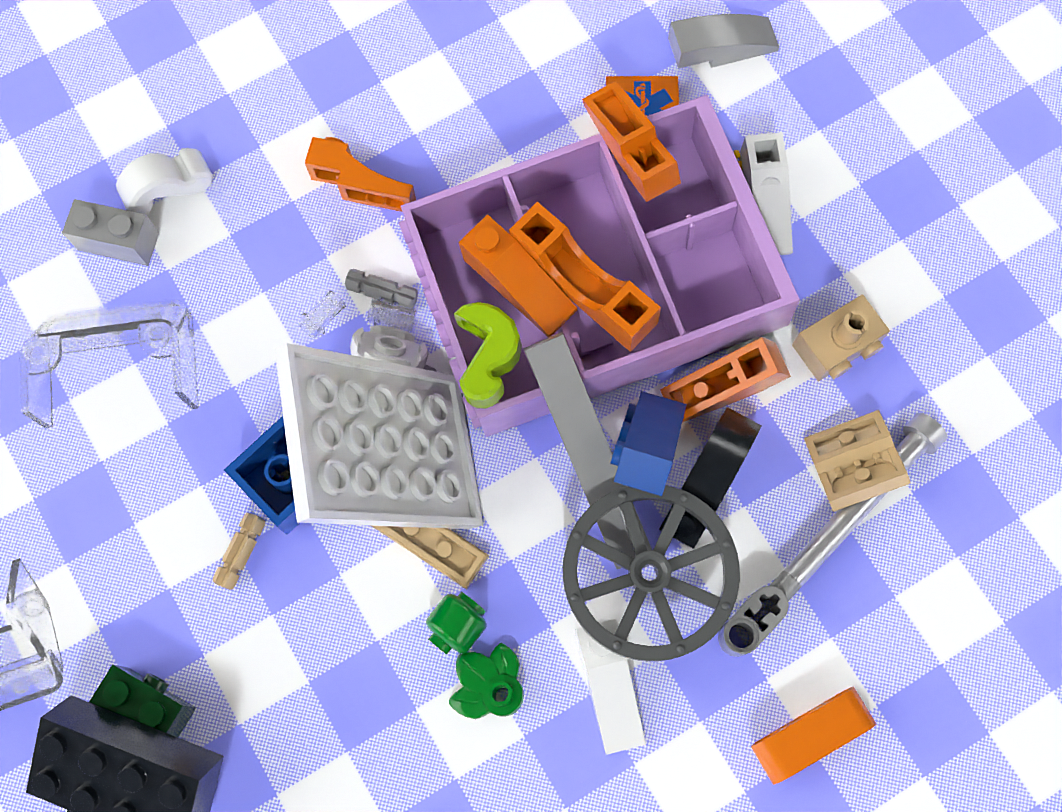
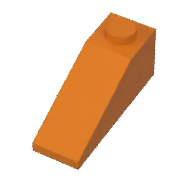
M488 214L458 242L464 261L548 338L577 311V307L519 242Z
M761 337L665 386L660 391L664 398L687 404L683 422L758 394L790 378L791 375L776 342Z

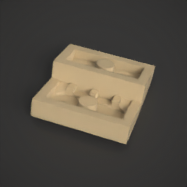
M879 410L804 438L833 512L911 484L908 473Z

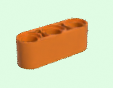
M852 686L752 744L751 748L771 783L775 785L866 733L877 724L855 687Z

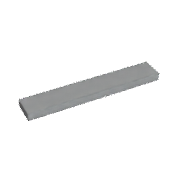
M558 333L523 348L589 506L608 493L626 487V485L614 482L618 466L610 464L613 453L563 333ZM632 502L647 549L651 551V545ZM617 507L597 521V525L607 545L635 558L636 555L620 508ZM614 564L617 570L622 568Z

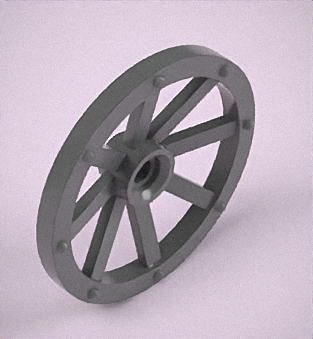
M668 485L665 486L662 496L626 486L601 497L576 522L564 552L562 579L566 599L574 617L594 641L605 649L625 658L645 662H659L679 658L697 650L720 631L728 620L737 599L740 583V564L735 543L724 522L714 510L698 497ZM653 500L674 505L653 551H648L632 502ZM617 507L620 508L636 555L635 558L588 534L600 518ZM686 510L706 527L715 542L667 560L664 555ZM581 546L628 570V574L580 589L577 565ZM719 554L721 556L723 584L720 597L671 576V573ZM649 565L654 567L657 576L656 579L651 581L644 579L642 576V569ZM633 586L635 590L614 635L594 618L585 602ZM664 588L714 609L702 627L685 639L681 635L665 597ZM646 595H650L670 644L648 646L626 641Z

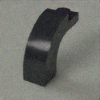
M727 407L681 490L698 497L716 512L762 425ZM673 504L659 528L660 531H662L674 506ZM685 510L673 538L694 549L706 527Z

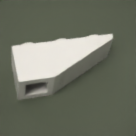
M783 132L746 135L740 150L741 157L739 158V161H742V172L779 254L790 255L793 253L789 165Z

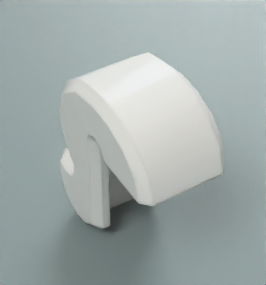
M181 148L178 152L179 155L175 157H169L161 153H149L139 156L128 163L118 176L116 182L117 192L126 210L146 214L148 217L153 207V199L197 194L208 189L213 182V175L201 152L193 148Z

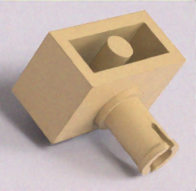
M861 294L801 331L792 346L818 382L829 375L834 380L853 367L850 362L862 356L864 360H867L883 349L884 346L881 342L890 330L866 297Z

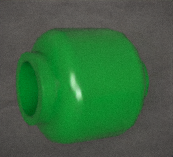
M462 591L458 596L447 594L426 619L427 628L432 632L428 640L446 655L451 649L458 653H466L487 627V623L483 618L486 611Z

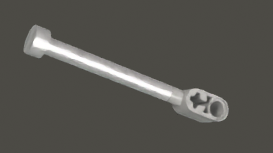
M918 412L903 427V433L906 437L898 444L896 450L906 471H908L924 452L934 454L948 439V434L943 426L934 418L925 413ZM887 493L838 510L769 586L762 587L749 596L726 621L718 633V642L721 649L732 657H741L754 651L786 616L789 600ZM767 599L771 600L773 605L770 608V613L761 617L757 622L751 619L761 609V602ZM733 626H740L747 631L749 642L745 648L736 647L731 642L729 632Z

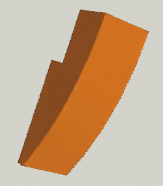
M617 81L582 99L583 105L608 148L646 202L681 184L677 161L658 140L655 126Z

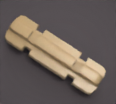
M247 512L244 514L239 524L241 530L240 532H235L221 560L224 564L222 567L218 566L212 578L216 585L228 590L234 589L240 577L237 573L239 569H244L257 543L254 539L256 535L260 536L266 523L263 518L253 513Z

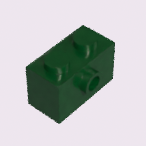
M112 664L89 701L92 704L178 738L197 708L169 692L167 688L170 684L148 672L144 677L128 667Z

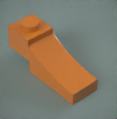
M312 137L305 159V166L311 180L337 185L342 200L402 212L401 205L416 200L413 185L385 177L364 166L352 156L347 143L335 137H326L325 139Z

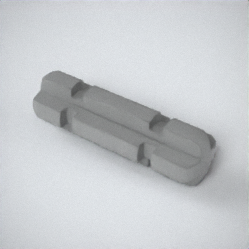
M350 269L345 278L344 284L347 290L356 293L364 291L365 296L390 304L398 302V306L405 309H413L418 299V290L407 285L399 287L398 282L373 274H369L367 277L365 272L357 269Z

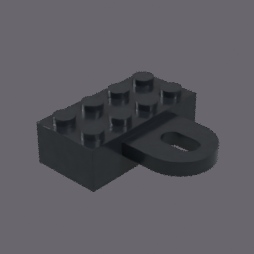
M70 695L40 717L25 793L64 808L67 812H210L224 756Z

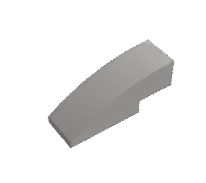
M715 14L692 17L670 23L668 40L678 69L708 61L710 67L713 68L777 52L780 48L769 17L751 14Z

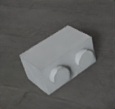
M77 199L73 200L62 230V234L78 251L149 266L160 234L146 214Z

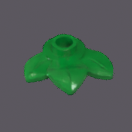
M499 643L491 652L490 657L477 652L460 654L456 659V673L463 687L449 699V705L452 709L464 717L475 720L489 713L499 717H507L516 713L523 703L524 690L521 683L517 680L520 663L515 652L505 644ZM507 688V698L502 702H498L496 699L498 690Z

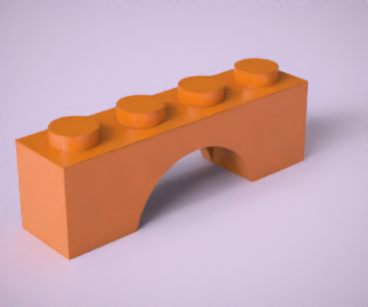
M536 202L509 229V234L519 242L564 294L630 352L658 324L661 307L630 280H619L594 263L576 243L568 227L539 202Z

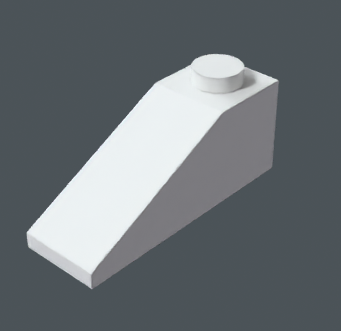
M616 618L599 622L605 629L615 635L618 628ZM582 627L576 628L575 637L605 755L646 745L627 658L602 647Z

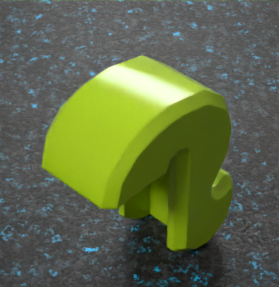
M475 302L463 305L454 313L457 325L484 340L459 382L467 402L475 408L486 409L498 403L503 396L504 385L500 376L510 372L518 363L522 344L516 324L512 318L498 307L488 303Z

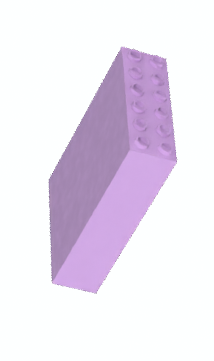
M708 95L646 116L655 126L658 140L677 161L681 184L648 202L644 200L599 133L401 205L405 220L398 223L411 253L412 262L420 278L425 298L437 324L436 328L448 358L456 357L449 360L461 393L463 391L459 380L484 340L457 325L454 313L460 307L475 302L488 303L498 307L514 320L522 344L520 359L510 372L500 376L504 385V394L498 403L486 409L475 408L467 402L465 396L462 397L474 429L482 427L485 436L489 437L551 414L523 349L548 337L467 264L462 256L458 242L487 214L509 233V229L536 202H539L568 227L576 243L594 263L619 280H630L661 307L658 324L630 352L573 302L577 307V311L552 336L563 333L590 399L789 326L800 301L799 296Z

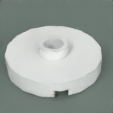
M383 325L371 326L370 331L365 332L363 327L357 329L352 335L350 351L353 356L420 369L425 367L429 355L426 344L424 342L420 343V345L416 343V337L408 331Z

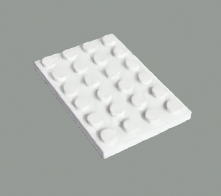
M284 343L274 348L297 523L472 529L484 526L462 395L454 375L292 343Z

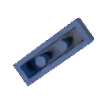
M643 391L640 393L637 405L629 403L610 464L618 466L614 482L659 496L663 495L673 464L687 404Z

